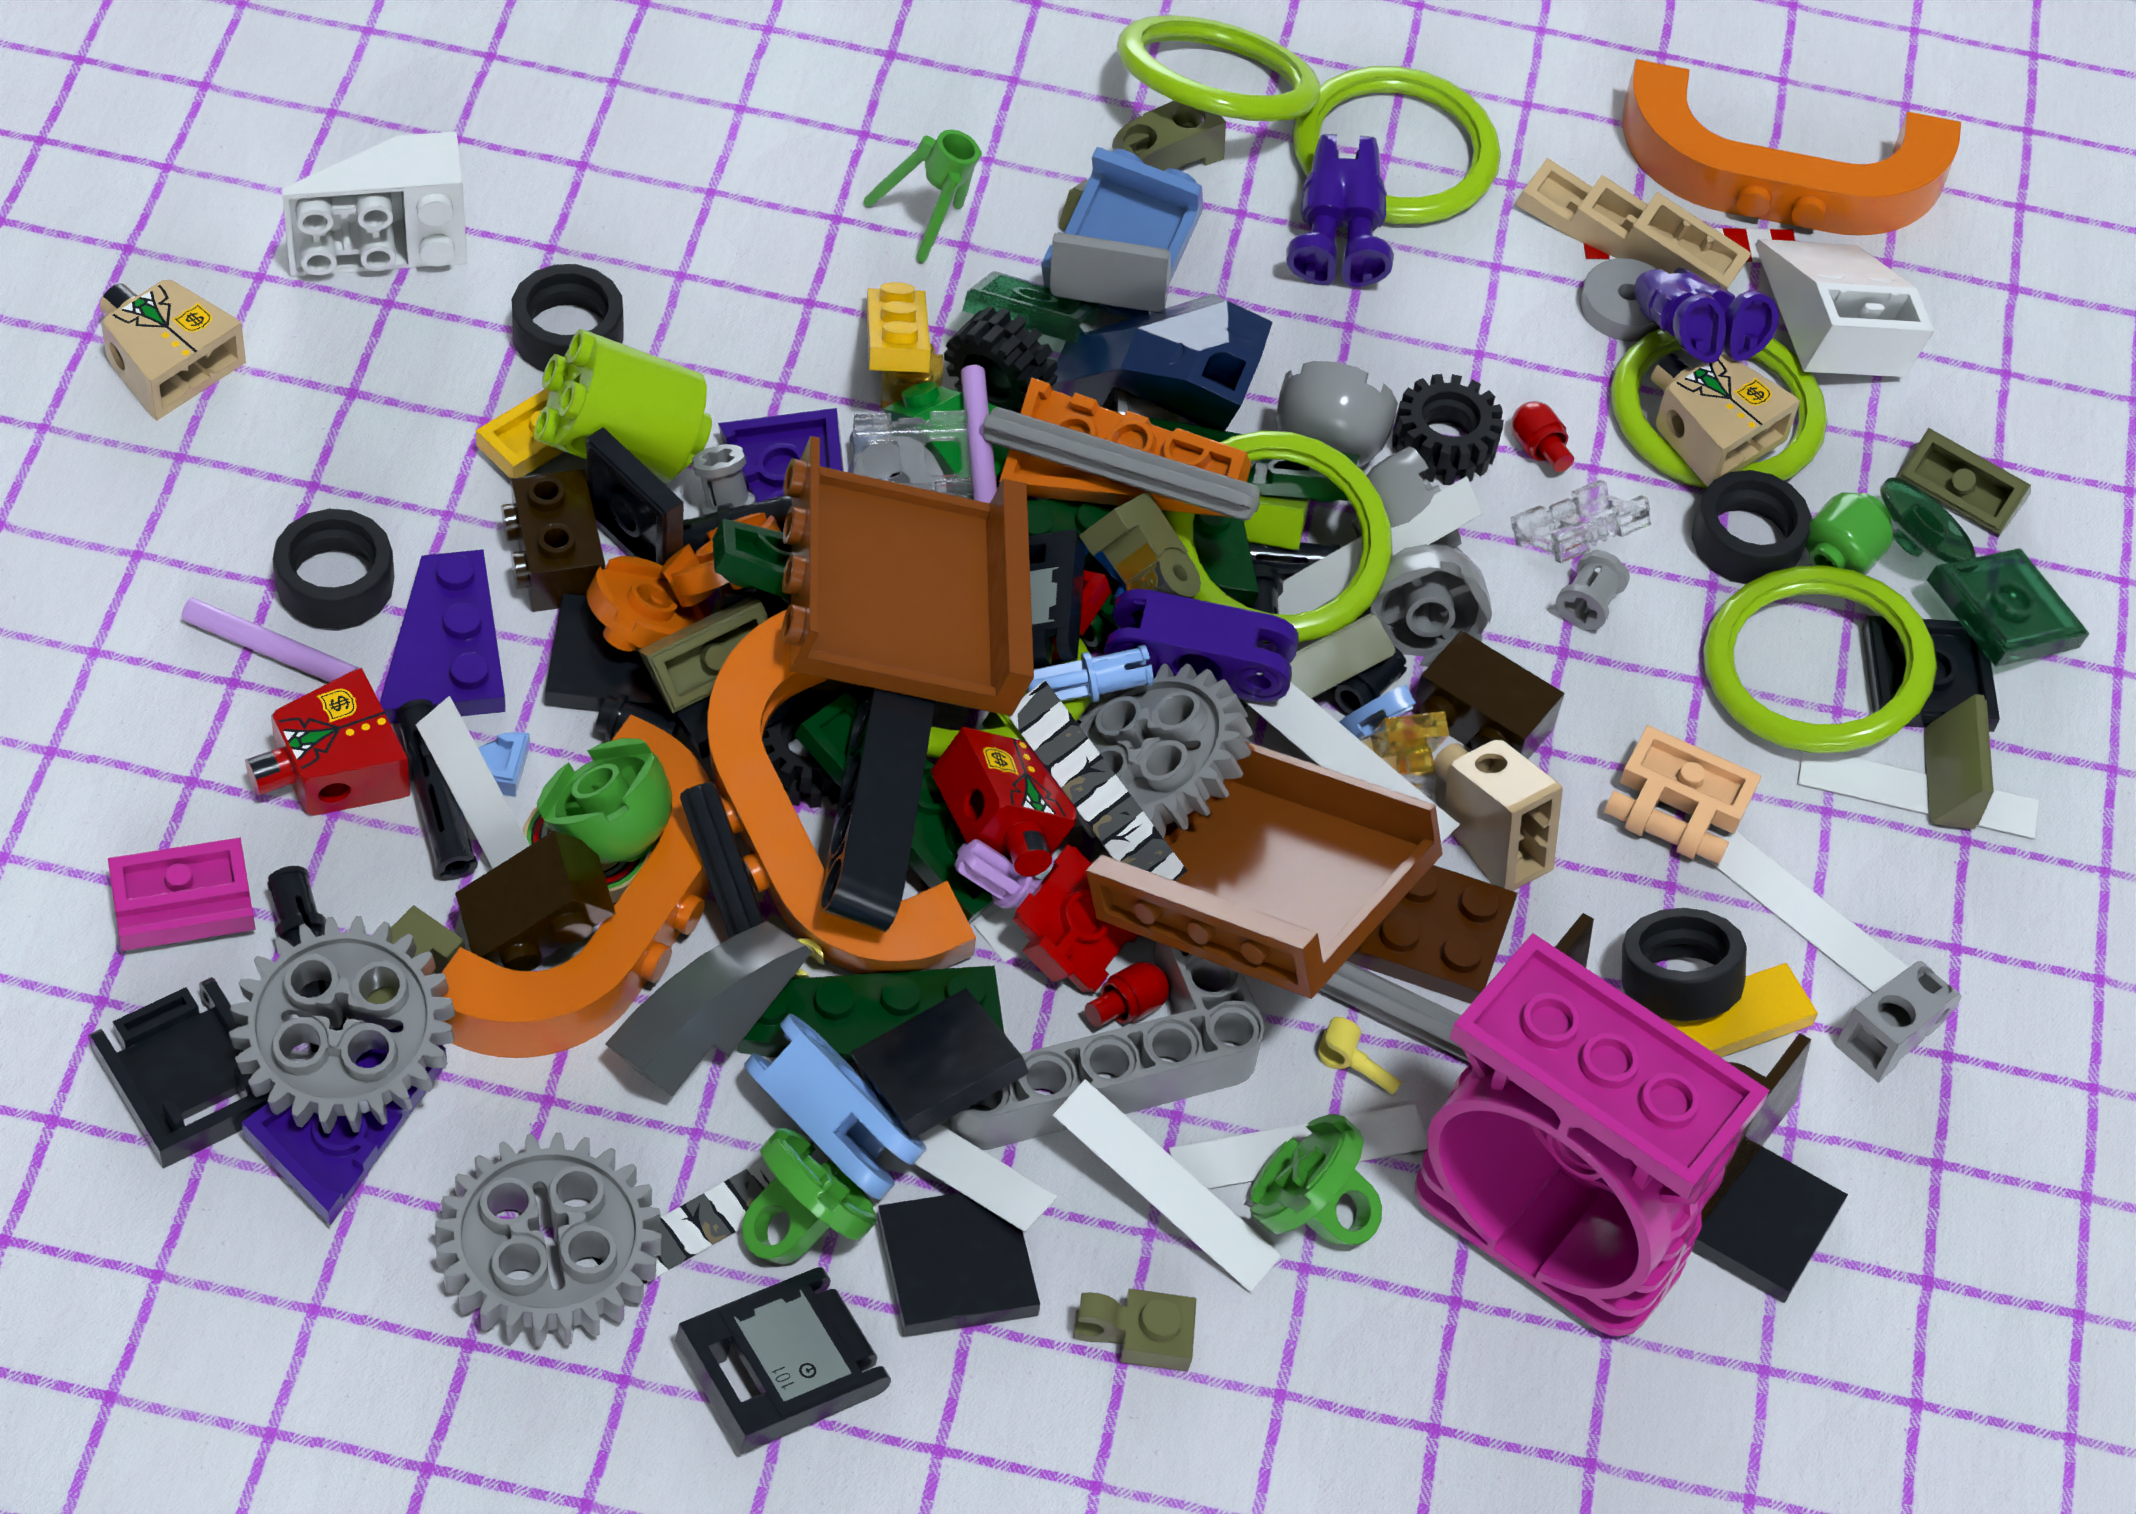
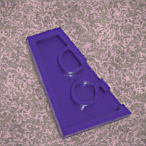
M837 408L718 423L721 439L724 444L737 445L743 448L746 465L742 468L749 492L755 496L756 503L784 495L783 485L788 464L792 458L800 460L810 436L820 438V466L844 471Z
M484 549L421 555L380 700V704L390 724L398 723L395 715L401 705L416 699L430 700L437 707L450 696L461 717L506 712L505 693Z
M400 1025L388 1031L399 1033L403 1030V1026ZM436 1045L444 1051L447 1060L446 1048L443 1045ZM379 1049L369 1050L357 1059L356 1065L363 1068L375 1067L386 1059L388 1053ZM425 1068L432 1083L443 1068ZM414 1086L407 1090L412 1104V1109L409 1111L401 1108L394 1101L386 1104L387 1123L381 1125L376 1120L371 1111L362 1113L359 1132L352 1131L346 1116H338L331 1132L324 1133L317 1113H313L309 1121L301 1128L296 1126L292 1116L293 1104L283 1112L275 1115L267 1103L241 1122L243 1136L331 1225L426 1091Z

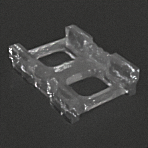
M967 410L930 411V420H923V417L898 418V421L891 422V413L854 414L853 438L856 473L869 477L865 473L863 449L866 445L893 443L899 448L901 472L895 477H878L876 479L971 499L974 489L970 470ZM931 441L957 442L960 446L962 470L958 474L951 475L930 474L926 470L924 446Z
M1602 480L1571 491L1572 499L1567 498L1548 506L1549 510L1547 511L1545 507L1538 505L1510 517L1517 546L1523 547L1530 544L1554 554L1555 561L1558 563L1566 562L1589 552V543L1592 546H1596L1599 540L1605 542L1608 537L1614 538L1616 535L1624 537L1636 532V530L1638 531L1651 525L1650 507L1647 497L1640 495L1629 501L1619 499L1608 494L1607 482ZM1610 509L1613 511L1612 514L1607 513L1605 517H1594ZM1551 535V540L1545 537Z

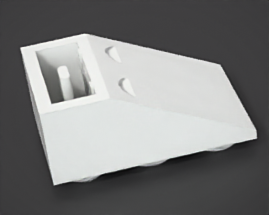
M457 131L397 135L282 188L290 277L467 264L463 178Z
M1768 239L1757 240L1755 244L1803 372L1905 377L1934 332L1915 286L1858 245Z

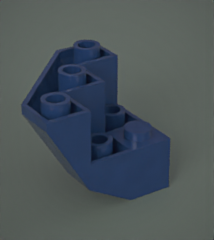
M1211 294L1165 308L1162 312H1151L1067 338L1057 359L1058 369L1054 374L1058 378L1052 389L1069 396L1078 393L1096 399L1099 406L1102 407L1113 386H1116L1202 427L1225 431L1243 403L1262 357L1273 322L1220 296Z

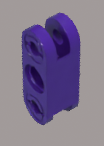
M1147 589L1128 590L1117 597L1113 608V618L1121 629H1117L1109 634L1104 647V655L1145 645L1150 659L1146 660L1145 666L1152 665L1153 678L1156 677L1162 664H1168L1174 676L1177 675L1185 664H1191L1197 676L1206 669H1209L1217 682L1225 679L1233 693L1240 699L1255 702H1272L1286 696L1292 678V667L1289 663L1296 656L1299 636L1295 627L1285 619L1270 614ZM1135 611H1144L1143 617L1141 618V615L1137 614ZM1263 641H1269L1270 643L1264 644ZM1257 672L1263 673V676L1257 675Z

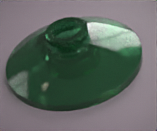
M1888 478L1881 485L1880 494L1890 517L1898 527L1893 532V537L1907 553L1914 557H1920L1925 552L1942 562L1957 567H1967L1975 560V549L1966 532L1932 497L1913 484L1899 478Z

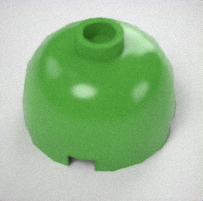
M620 738L599 744L587 750L593 761L583 765L578 770L574 771L569 762L560 768L543 787L537 801L538 812L544 819L549 833L555 830L582 840L599 855L601 864H614L622 861L632 862L644 857L651 851L655 841L664 831L672 812L670 782L657 755L651 752L646 742L641 739Z

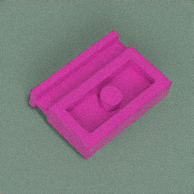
M241 837L108 858L121 951L256 930Z

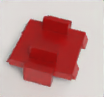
M1067 844L1054 861L1051 871L1033 894L1029 893L1016 909L1012 920L1027 934L1026 938L1029 940L1022 951L1052 982L1068 977L1082 992H1096L1108 977L1109 973L1105 969L1126 942L1133 943L1139 935L1096 919L1086 872L1094 861L1089 862L1075 846L1071 847Z

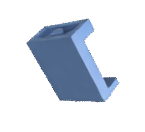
M1096 147L1092 155L1093 170L1064 233L1168 249L1171 258L1172 280L1203 212L1202 186L1196 183L1193 177L1181 170L1168 168L1162 171L1144 164L1138 156L1129 151L1114 149L1111 152ZM1052 245L1049 246L1041 263L1044 288L1050 289ZM1081 301L1127 319L1151 313Z

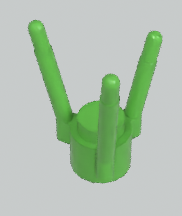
M944 130L936 140L927 135L923 136L917 149L874 187L864 198L863 202L868 207L874 205L920 163L925 161L927 180L934 187L942 191L916 255L918 262L923 263L927 260L953 196V206L956 209H961L964 206L974 168L982 155V151L975 140L961 131Z

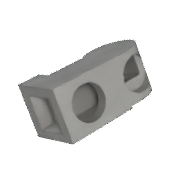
M1917 961L1854 1007L1835 1046L1879 1083L1895 1069L1901 1058L1944 1023L1955 1010L1962 996L1956 989L1937 976L1924 962Z

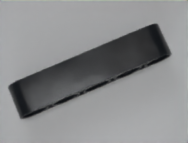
M860 685L821 894L820 910L822 912L884 933L892 925L899 910L905 887L935 700Z

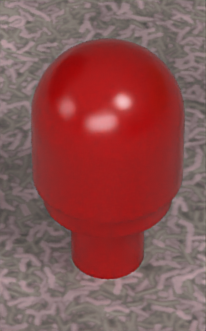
M1530 401L1519 406L1511 419V430L1515 439L1530 457H1534L1535 460H1547L1556 472L1567 470L1573 464L1574 456L1566 447L1568 442L1566 426L1551 407L1545 403Z
M1148 962L1134 963L1111 975L1107 982L1102 985L1100 997L1085 1005L1087 1019L1095 1027H1100L1113 1019L1121 1024L1137 1022L1157 1011L1167 1000L1169 994L1167 976L1158 966Z

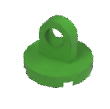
M1328 1114L1315 1118L1306 1126L1312 1134L1300 1143L1294 1137L1288 1142L1285 1141L1263 1166L1251 1190L1250 1200L1256 1204L1250 1207L1251 1216L1267 1231L1275 1234L1295 1230L1306 1223L1321 1238L1331 1244L1358 1245L1364 1243L1377 1232L1382 1221V1204L1379 1194L1374 1187L1355 1170L1361 1158L1364 1145L1362 1134L1345 1116ZM1344 1193L1352 1197L1357 1208L1355 1222L1348 1230L1340 1224L1336 1214L1337 1203Z
M778 1128L760 1148V1153L765 1163L776 1177L752 1202L745 1213L742 1224L743 1240L748 1250L761 1259L782 1265L795 1262L804 1255L829 1227L851 1240L860 1241L877 1222V1216H875L876 1213L873 1209L874 1205L865 1192L830 1160L827 1163L824 1162L821 1166L810 1156L816 1149L813 1147L814 1144L797 1132L786 1128ZM786 1211L790 1220L788 1233L778 1244L771 1245L767 1233L769 1223L779 1212Z

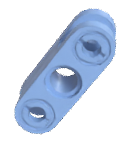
M788 1014L780 1023V1027L790 1044L772 1063L764 1057L753 1053L744 1063V1066L756 1082L847 1177L867 1194L877 1200H881L895 1183L876 1158L887 1148L904 1162L913 1165L927 1148L918 1136L910 1139L875 1091L827 1041L800 1018L793 1014Z

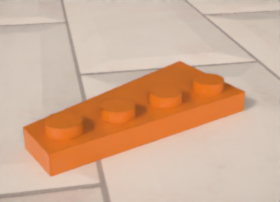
M1031 377L1020 414L1247 482L1252 464L1246 451L1179 428L1170 431L1152 425L1148 417L1127 411L1124 415L1100 407L1096 399L1078 393L1069 396L1054 391L1049 383ZM1009 449L999 481L1001 483L1002 479L1026 483L1027 496L1117 506H1121L1147 492ZM1149 492L1160 510L1230 517Z

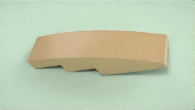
M1549 158L1544 161L1515 203L1518 207L1560 232L1614 258L1639 260L1656 269H1662L1669 274L1674 273L1678 267L1686 268L1709 283L1719 285L1725 290L1729 288L1752 254L1659 192L1654 195L1649 204H1646L1603 175L1600 176L1592 187Z

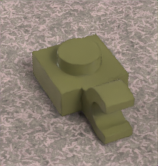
M1129 1288L1123 1306L1112 1297L1093 1292L1081 1293L1080 1308L1075 1313L1073 1338L1086 1342L1121 1344V1363L1188 1372L1193 1358L1197 1298Z

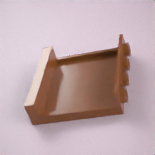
M810 436L800 460L793 458L790 460L783 485L784 496L792 497V506L787 513L783 528V543L791 545V555L787 560L782 580L783 592L791 594V604L787 608L782 626V642L790 644V671L1013 716L1034 678L1027 484L1002 479L991 502L986 503L820 466V438Z
M1246 742L1251 755L1236 760L1243 772L1242 777L1224 779L1223 781L1230 795L1227 798L1210 796L1206 803L1211 813L1208 816H1204L1195 810L1187 815L1188 829L1184 831L1175 822L1166 826L1164 840L1187 869L1185 874L1176 881L1102 854L1086 870L1096 919L1312 999L1443 855L1436 805L1261 747L1257 744Z

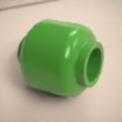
M1842 492L1833 496L1811 519L1809 524L1810 535L1805 547L1809 553V560L1812 566H1831L1854 570L1867 575L1889 550L1894 540L1891 515L1883 503L1874 496L1867 493Z

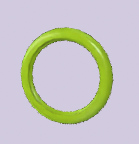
M1162 15L1133 21L1120 33L1118 38L1117 50L1121 62L1135 78L1152 90L1201 111L1248 121L1275 122L1292 120L1306 115L1320 100V82L1314 70L1302 58L1286 47L1241 27L1191 16ZM1162 41H1191L1232 50L1270 67L1283 76L1293 87V90L1277 95H1248L1210 87L1168 69L1155 60L1147 52L1145 46Z
M1369 66L1346 71L1325 81L1320 86V100L1306 115L1295 118L1292 132L1294 149L1306 177L1312 171L1314 154L1324 119L1336 105L1355 96L1370 93H1400L1415 96L1438 105L1453 115L1466 128L1472 139L1474 154L1472 165L1465 178L1456 186L1437 194L1422 197L1386 195V217L1384 222L1425 224L1448 219L1467 210L1488 192L1498 175L1501 150L1496 129L1486 111L1470 94L1458 86L1425 71L1401 66Z
M1660 328L1648 333L1629 348L1616 366L1611 384L1613 412L1623 436L1643 459L1660 472L1687 485L1707 489L1708 486L1702 482L1669 442L1658 435L1648 423L1641 409L1639 391L1643 376L1649 367L1662 356L1678 350H1684L1678 344L1675 337L1667 331H1662ZM1772 338L1764 349L1750 357V359L1761 363L1779 376L1791 390L1792 394L1800 400L1797 430L1789 445L1778 455L1761 462L1751 463L1740 471L1754 470L1769 473L1786 481L1813 461L1824 443L1828 420L1824 396L1813 373L1803 372L1798 356Z
M1257 431L1233 436L1220 442L1246 451L1250 462L1261 459L1288 460L1308 466L1328 477L1345 493L1356 511L1362 529V554L1358 569L1350 583L1332 601L1312 611L1293 615H1270L1283 618L1291 623L1298 632L1299 642L1326 637L1352 624L1373 604L1378 596L1393 555L1392 531L1383 500L1366 474L1343 453L1320 440L1293 432ZM1164 511V516L1187 549V554L1200 576V591L1192 599L1269 614L1248 608L1227 596L1211 581L1200 564L1194 545L1193 521L1195 513Z
M1795 566L1770 572L1745 584L1719 609L1709 625L1703 648L1705 673L1718 701L1735 721L1757 737L1783 748L1809 753H1845L1873 746L1896 734L1920 713L1933 690L1937 671L1934 642L1922 617L1902 595L1883 582L1854 570L1831 566ZM1810 594H1825L1847 598L1869 607L1886 619L1896 630L1905 651L1906 668L1903 682L1892 700L1882 709L1865 718L1841 724H1813L1792 720L1766 708L1755 700L1742 685L1735 669L1734 658L1738 633L1747 619L1756 611L1779 599Z

